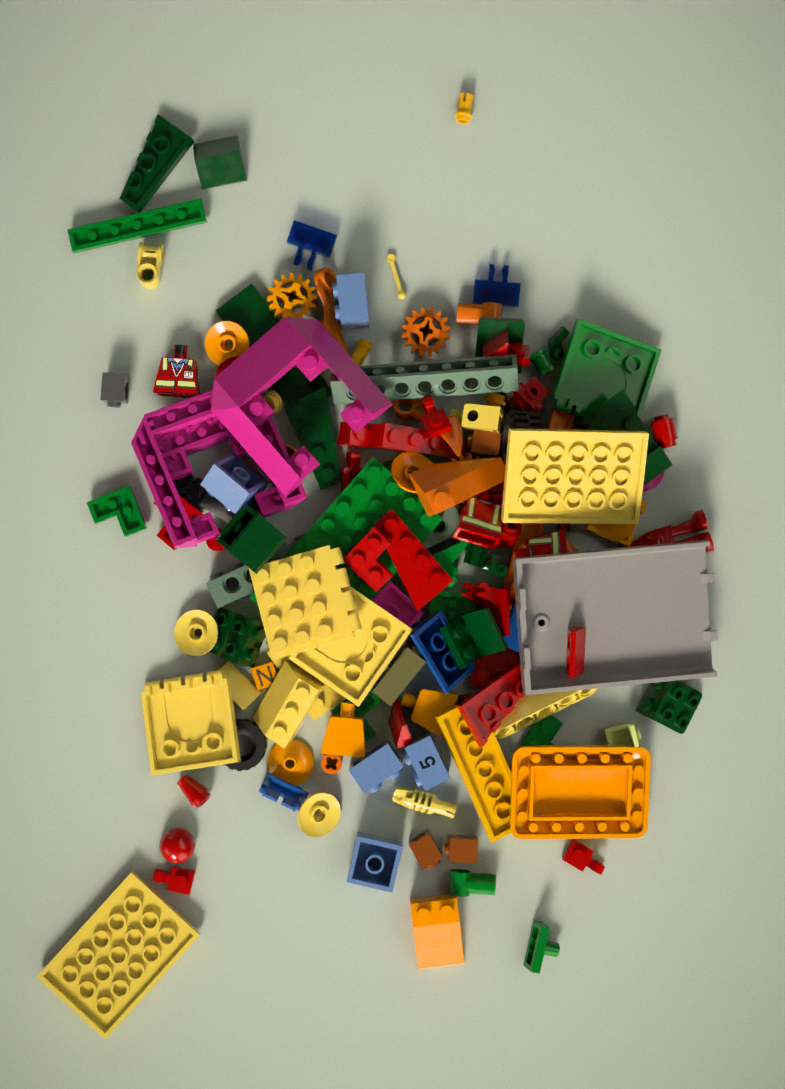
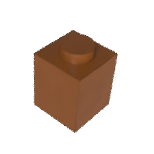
M474 429L472 435L468 434L466 448H470L472 455L497 458L502 433Z
M429 830L408 841L409 847L422 869L426 867L432 869L441 863L442 853Z
M449 835V841H444V855H448L449 862L477 863V836Z

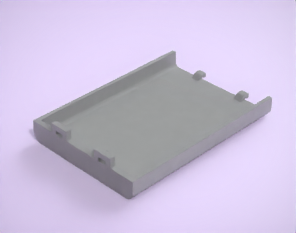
M699 540L513 558L521 682L524 694L534 695L718 677L717 671L712 667L711 641L718 640L717 630L710 631L708 583H714V573H707L706 547L710 546V541ZM541 619L545 622L542 626L538 624V621ZM584 627L586 629L584 673L578 677L570 678L566 673L568 628Z

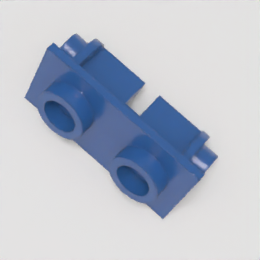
M267 773L258 791L262 793L263 797L277 802L279 796L283 797L281 805L294 812L296 810L299 811L301 804L310 793L270 773Z

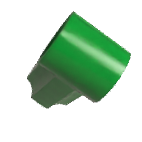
M465 869L450 870V895L463 897L470 894L495 896V874L471 873V871Z

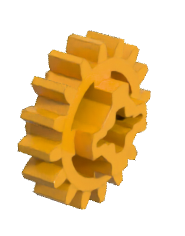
M290 273L287 279L282 274L281 282L276 279L273 281L275 288L269 287L268 292L272 295L267 296V301L273 302L269 305V310H276L274 313L275 318L280 315L282 319L284 317L303 318V315L311 316L309 309L315 310L316 305L312 302L317 301V296L312 295L315 292V287H308L310 284L309 279L303 282L301 274L298 278H294L293 273ZM286 285H292L291 287H288L286 289L283 288ZM301 288L306 292L307 299L301 294ZM295 295L296 299L293 302H289V298ZM277 298L279 301H282L284 305L283 309L279 306ZM298 308L302 309L298 312L292 313L293 310H296Z

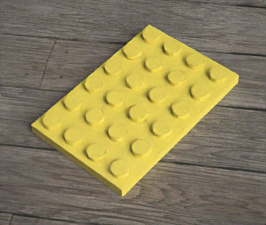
M509 428L501 521L503 523L639 524L649 433L646 431Z
M132 871L37 977L106 1040L201 933Z

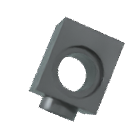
M102 372L100 400L107 403L108 407L120 408L121 404H128L130 377L122 373Z

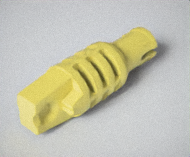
M396 785L392 796V801L429 815L437 813L453 819L457 804L440 800L435 794L411 787Z

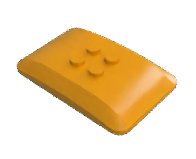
M543 745L517 748L512 755L511 833L518 839L642 837L648 828L651 769L649 751L641 746Z

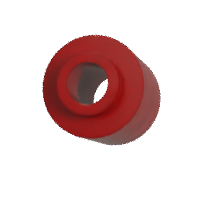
M668 414L654 417L655 421L651 422V427L656 444L661 446V448L676 446V439L678 437L674 418H669Z
M501 521L502 537L497 547L501 549L512 547L522 532L521 524L503 523Z

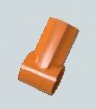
M485 302L482 305L458 303L457 324L478 325L480 317H502V304Z

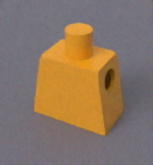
M420 688L418 697L405 692L400 705L413 710L410 720L443 737L435 716L454 707L458 694L451 692L445 694L444 691Z
M341 702L340 715H330L321 754L365 758L364 718L354 717V703Z

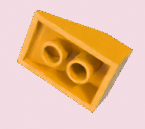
M450 894L410 898L418 969L464 963L457 897Z

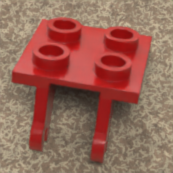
M484 582L478 583L476 587L471 583H464L461 587L468 588V592H462V595L476 603L477 610L489 607L502 635L510 636L509 589L488 587Z

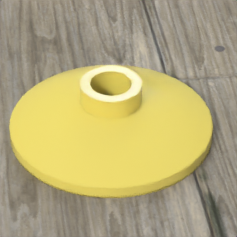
M191 610L184 613L175 625V642L185 654L201 656L208 653L215 646L218 639V626L215 619L209 613L202 610ZM199 629L202 630L201 637H197L196 634Z
M319 792L309 796L301 804L298 811L297 822L299 828L310 837H321L328 834L339 821L341 814L340 804L333 795L326 792Z

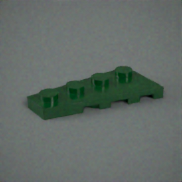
M159 114L155 118L152 132L150 131L146 138L147 143L142 153L140 152L137 158L138 163L135 170L131 172L119 198L137 213L144 209L194 144V140Z
M324 387L283 406L301 447L304 445L320 463L313 470V474L321 490L341 482L340 466L326 389Z

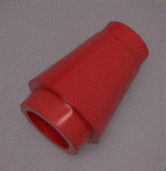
M187 774L177 782V785L191 806L195 805L197 808H200L211 797L208 793L209 789Z

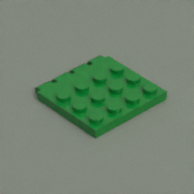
M576 319L551 399L555 400L553 408L569 414L573 406L572 415L583 419L624 389L636 407L635 412L640 418L662 349L585 320Z

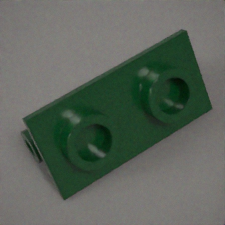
M491 555L490 559H485L481 572L485 573L484 578H489L490 575L502 577L508 573L507 565L496 561V555Z

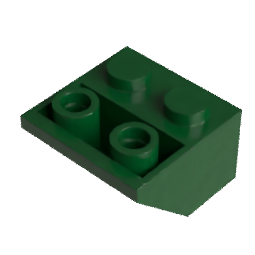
M244 504L215 540L257 574L287 537L251 507Z

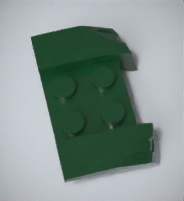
M624 389L577 423L578 430L648 432L635 412L636 407ZM650 433L643 485L673 465L661 446L656 444Z

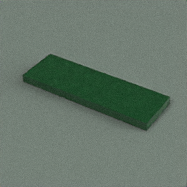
M250 284L215 310L222 321H232L244 328L249 337L250 347L280 321L278 317H274V312L269 310V305L253 284ZM296 365L272 385L285 405L324 387L327 399L332 396V389L320 374L310 382Z

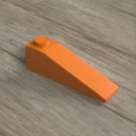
M501 457L429 464L410 473L409 477L429 517L504 482L505 465Z

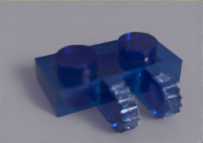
M294 220L287 239V244L298 247L293 265L299 266L304 250L312 252L307 262V269L312 271L317 255L331 258L338 236Z
M489 264L488 281L475 279L473 304L482 305L485 302L502 304V307H519L521 283L508 282L509 265H503L501 272L502 282L493 281L495 275L494 264Z

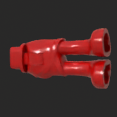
M702 509L695 511L689 521L672 527L668 525L643 534L642 537H638V540L632 541L630 547L708 540L710 541V546L706 547V553L714 551L713 540L709 532L700 533L679 541H675L673 538L708 529L707 519Z

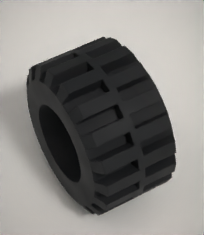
M509 410L506 413L502 423L500 441L501 458L505 466L509 428L544 429L543 419L538 411Z

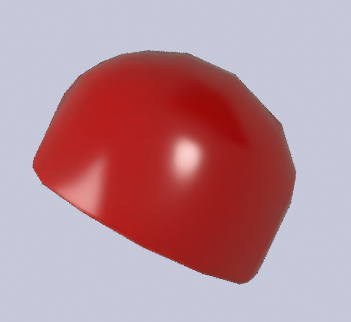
M173 828L162 835L159 843L162 857L168 862L177 864L187 861L193 855L196 846L193 835L183 828Z

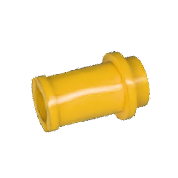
M464 92L459 94L458 111L454 116L459 124H469L470 120H472L471 108L474 96L471 93H466V97H464Z
M360 338L359 341L355 342L357 345L351 356L358 366L363 365L368 352L372 351V343Z

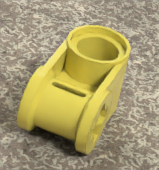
M142 242L139 243L137 277L142 286L147 289H154L160 284L164 262L163 244L149 246ZM153 272L154 276L151 280L146 281L143 279L146 273Z

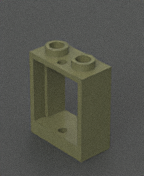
M414 645L412 648L406 646L372 689V692L389 706L394 703L426 663L419 649Z

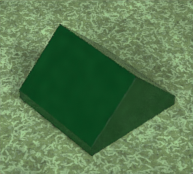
M238 135L193 144L194 160L202 190L247 181Z

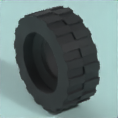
M236 719L237 734L244 733L248 735L252 740L253 747L249 754L240 756L241 762L223 764L231 770H250L258 765L266 753L267 737L256 722L249 721L250 719Z

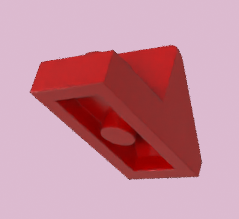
M508 330L500 333L482 348V357L516 354L517 366H529V345L520 343L508 344Z

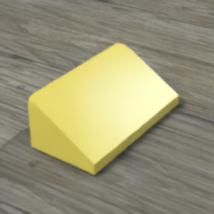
M228 661L219 670L223 669L225 678H230L233 701L242 710H245L261 692L231 661Z

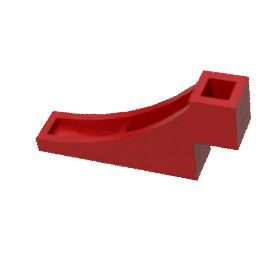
M345 421L340 422L338 445L411 452L457 459L452 448L440 435L430 439L427 430L389 423H367L355 433ZM463 436L461 454L465 457L467 437Z

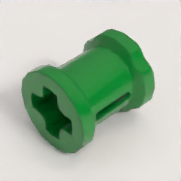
M545 347L530 356L529 361L533 362L536 366L540 378L558 367L552 363L546 354L547 350Z

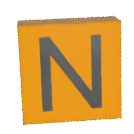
M273 661L251 668L257 690L270 687L277 676Z

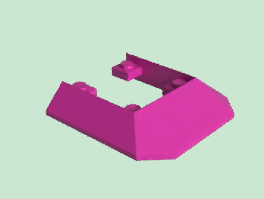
M284 317L214 378L211 411L286 497L304 482L303 479L320 465L304 445L285 461L258 429L261 424L275 413L260 395L296 365L310 382L327 367L356 398L352 404L340 413V416L355 433L373 418L374 420L393 405L317 319Z
M213 390L144 414L131 441L135 455L174 548L198 547V543L214 538L219 534L211 512L189 520L173 483L175 480L193 474L187 456L226 441L230 442L236 458L247 454V451L211 411ZM271 416L258 429L286 461L289 455ZM270 478L269 480L273 488L254 495L263 518L282 511L285 513L307 498L302 484L286 497Z

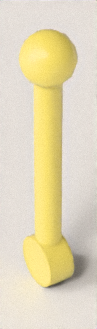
M394 254L387 255V262L391 265L397 285V297L403 300L406 298V293L402 290L395 266L396 257Z

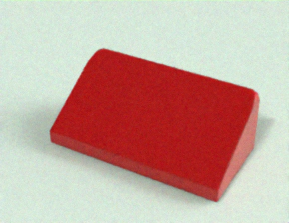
M584 627L568 628L566 673L570 678L578 677L584 673L586 629Z
M395 700L392 705L388 725L395 746L399 749L412 744L413 739L400 703Z

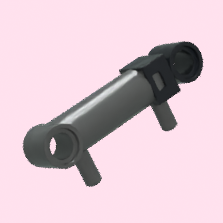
M193 474L188 475L189 482L184 488L179 487L178 480L173 481L177 492L186 494V498L225 522L229 523L235 514L228 511L223 503L217 498L210 496L206 489L200 485L203 481L198 477L195 479ZM256 504L253 510L256 511L258 514H261Z

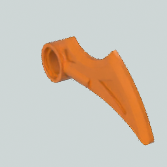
M324 267L316 270L314 273L317 293L320 296L324 309L322 326L350 355L335 316L332 283L336 282V277L331 268Z
M422 399L395 400L394 409L396 416L402 420L415 418L423 423L421 415L426 414L422 406ZM405 403L412 405L408 411L400 410V406ZM458 415L447 416L452 425V431L440 436L448 443L458 457L461 455L463 442L460 419Z

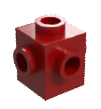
M533 376L525 385L522 382L518 384L519 391H512L514 395L508 402L513 406L514 410L538 411L544 405L541 401L550 392Z

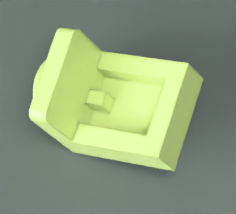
M627 722L603 728L607 745L639 746L638 740H641V734L638 726L634 727L633 723Z

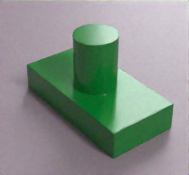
M533 920L523 965L530 972L540 974L544 955L557 957L560 946L559 943L547 941L550 927L537 920Z

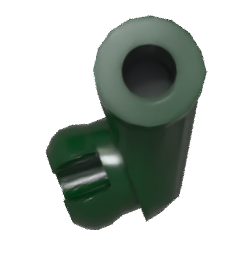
M563 326L548 340L549 355L553 360H562L565 356L562 342L570 333Z

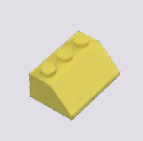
M286 660L255 712L253 720L266 737L286 748L293 741L326 684Z

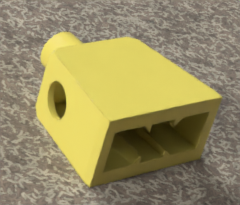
M466 403L463 410L451 409L450 416L458 415L461 427L466 431L473 432L474 429L501 433L505 413L498 406ZM478 415L476 421H471L473 416Z

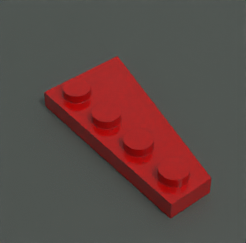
M392 509L374 524L392 541L386 549L417 611L420 610L453 580Z
M520 661L457 705L478 746L486 744L487 738L493 731L496 732L501 726V721L515 709V704L520 698L525 696L522 689Z

